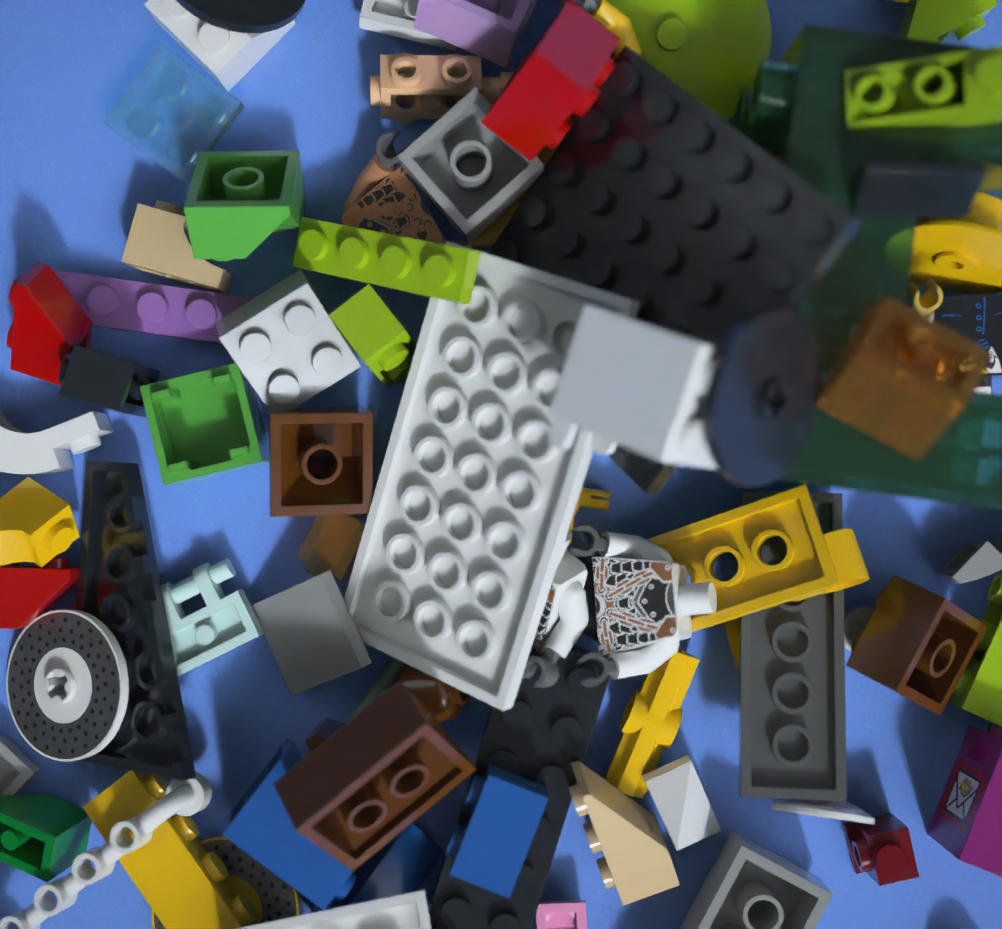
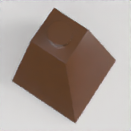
M361 406L307 407L269 413V515L271 517L369 513L373 499V412Z

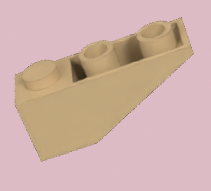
M580 761L571 763L578 784L570 786L569 791L578 816L582 817L587 814L590 816L591 821L583 823V828L592 853L603 851L604 856L596 859L606 889L616 886L624 906L679 886V880L655 816Z

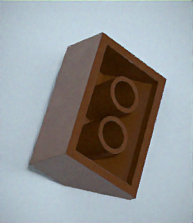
M399 680L347 724L339 728L303 760L296 763L292 769L274 782L273 785L295 830L354 871L472 774L476 768L427 706Z

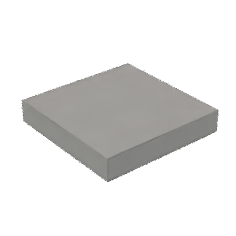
M331 570L251 605L291 695L349 674L372 663Z

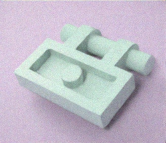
M228 558L214 565L205 563L193 569L192 576L174 585L170 582L161 585L178 676L264 634L244 590H238L225 597L221 589L222 582L236 575L234 566ZM201 593L206 607L186 616L182 608V602Z

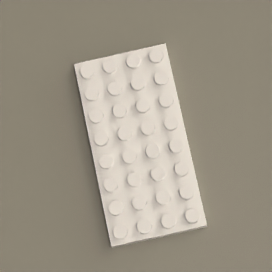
M446 241L445 245L481 252L471 303L467 305L430 297L344 601L363 643L504 711L512 708L594 450L592 441L595 434L581 428H577L570 447L566 449L553 447L549 442L548 435L554 417L549 416L548 413L584 305H591L635 319L640 302L461 244Z

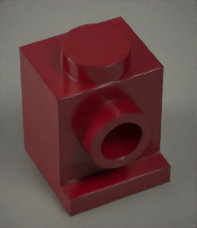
M892 813L873 816L875 818V825L857 822L843 823L853 870L856 874L867 872L879 886L919 877L909 829Z

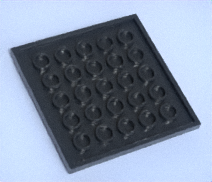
M624 45L614 61L616 65L598 88L600 90L599 95L584 115L577 117L544 167V172L536 179L488 253L638 301L640 304L635 319L722 348L734 329L744 319L757 311L779 309L795 313L862 223L638 53ZM617 444L615 451L608 455L648 494H657L679 465L656 460L620 444Z

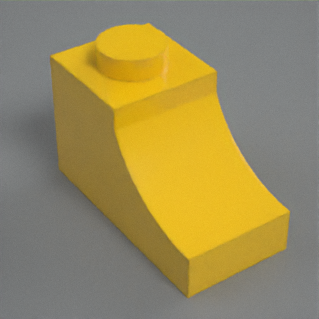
M29 476L0 498V566L15 562H33L42 568L56 555L67 550L72 542L80 537L70 504Z

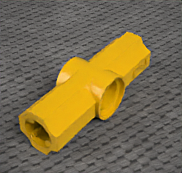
M678 649L677 653L651 673L645 674L639 690H634L624 710L619 727L621 735L603 779L631 797L644 798L648 787L643 779V775L656 770L663 749L668 750L680 726L683 713L680 707L700 661L697 657Z

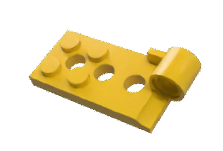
M805 484L646 539L668 550L674 563L686 567L691 580L690 584L712 582L715 587L717 597L716 612L691 615L692 632L789 601L797 602L819 594L850 588L870 579L853 529H841L823 534L808 487ZM771 537H781L787 545L786 557L776 565L766 564L761 556L763 543ZM723 553H732L738 561V571L728 581H720L715 576L713 569L715 560Z

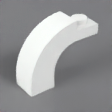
M0 409V472L43 475L74 469L75 465L69 449H71L73 455L87 452L102 445L100 437L114 432L107 414L91 411L46 430L28 433L14 426Z

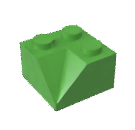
M300 150L199 151L184 204L194 259H213L220 262L232 259H245L272 232L299 229L306 204Z

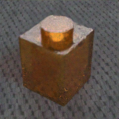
M354 514L317 515L296 556L307 562L304 570L313 576L331 570L333 577L340 580L346 578L355 562L366 520Z

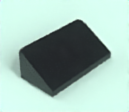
M869 160L852 174V212L857 216L960 218L966 215L986 175V165H982V162Z

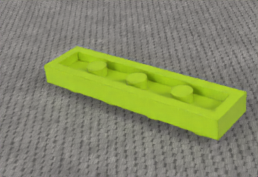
M301 217L292 267L470 305L481 252Z

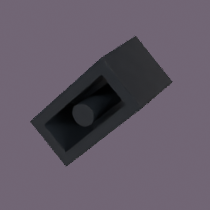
M74 344L72 353L67 354L60 365L58 381L62 386L59 394L113 411L146 417L140 386L156 383L160 371Z

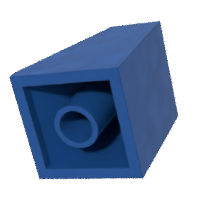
M287 738L225 818L223 835L324 911L332 899L339 903L347 895L357 877L352 874L353 871L295 830L273 785L274 782L292 769L296 763L303 760L295 743Z

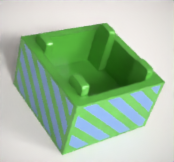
M236 363L140 386L163 485H181L269 463V445L256 392Z

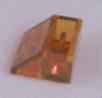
M887 296L868 305L815 407L908 457L920 460L966 407L994 353Z

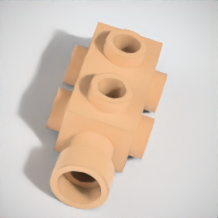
M380 54V75H370L371 106H381V118L394 119L396 122L405 125L412 124L417 119H440L451 109L448 107L449 104L458 103L475 87L492 105L500 94L499 90L506 85L513 72H500L499 77H482L480 56H464L461 54ZM402 104H408L412 107L404 109L399 106Z

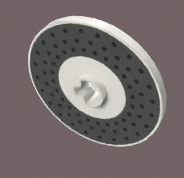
M61 609L49 611L38 616L29 626L24 628L11 651L6 675L7 700L13 721L21 736L35 751L56 761L70 762L85 759L97 754L110 743L124 719L129 695V678L123 652L118 641L105 624L87 612L75 609Z

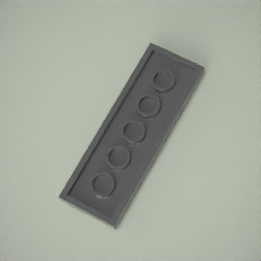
M741 491L740 507L781 492ZM809 492L823 534L843 529L842 493ZM781 537L767 539L761 548L762 559L768 565L779 564L787 554V545ZM844 589L819 594L797 602L789 601L739 617V797L847 801Z

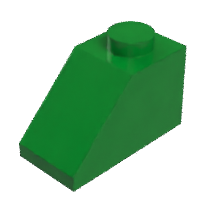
M0 795V861L45 882H49L71 867L78 855L86 852L92 820L83 808L54 795Z

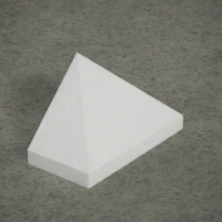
M689 755L643 775V779L676 851H680L721 832V828Z

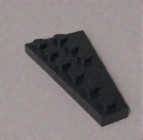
M87 460L76 610H81L95 616L108 627L118 641L128 670L129 695L124 719L114 738L97 754L79 761L181 781L196 778L139 464Z

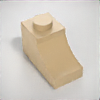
M156 200L154 207L137 204L121 260L123 263L139 271L214 292L229 294L233 276L226 270L210 264L206 259L193 258L184 208L160 200Z

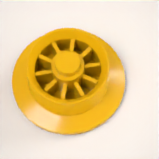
M977 192L969 211L960 218L912 217L911 224L895 230L887 238L884 246V256L887 263L897 273L912 282L928 286L927 280L931 278L945 292L970 295L1002 292V200L989 194Z

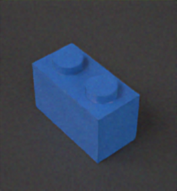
M489 764L484 778L475 775L464 802L465 806L472 808L465 827L455 824L445 850V855L452 857L449 875L510 898L548 801L547 787Z

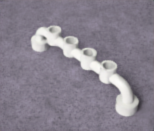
M196 772V778L184 781L173 779L167 787L165 796L140 815L132 816L117 823L110 832L109 841L103 846L95 847L78 855L74 859L72 871L68 875L41 886L34 895V903L28 908L20 909L0 920V929H40L41 923L45 919L71 907L76 902L79 891L85 886L91 885L110 875L114 870L115 862L125 853H130L146 845L152 838L153 830L175 813L180 816H191L206 808L212 797V788L208 779ZM129 828L132 830L134 834V840L131 838L129 834ZM91 861L95 864L96 870L92 867Z

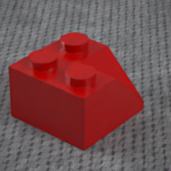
M568 0L515 69L481 123L530 161L535 158L545 145L549 149L554 150L571 127V124L566 121L573 112L582 117L599 95L600 90L598 88L616 65L609 57L620 38L573 0Z

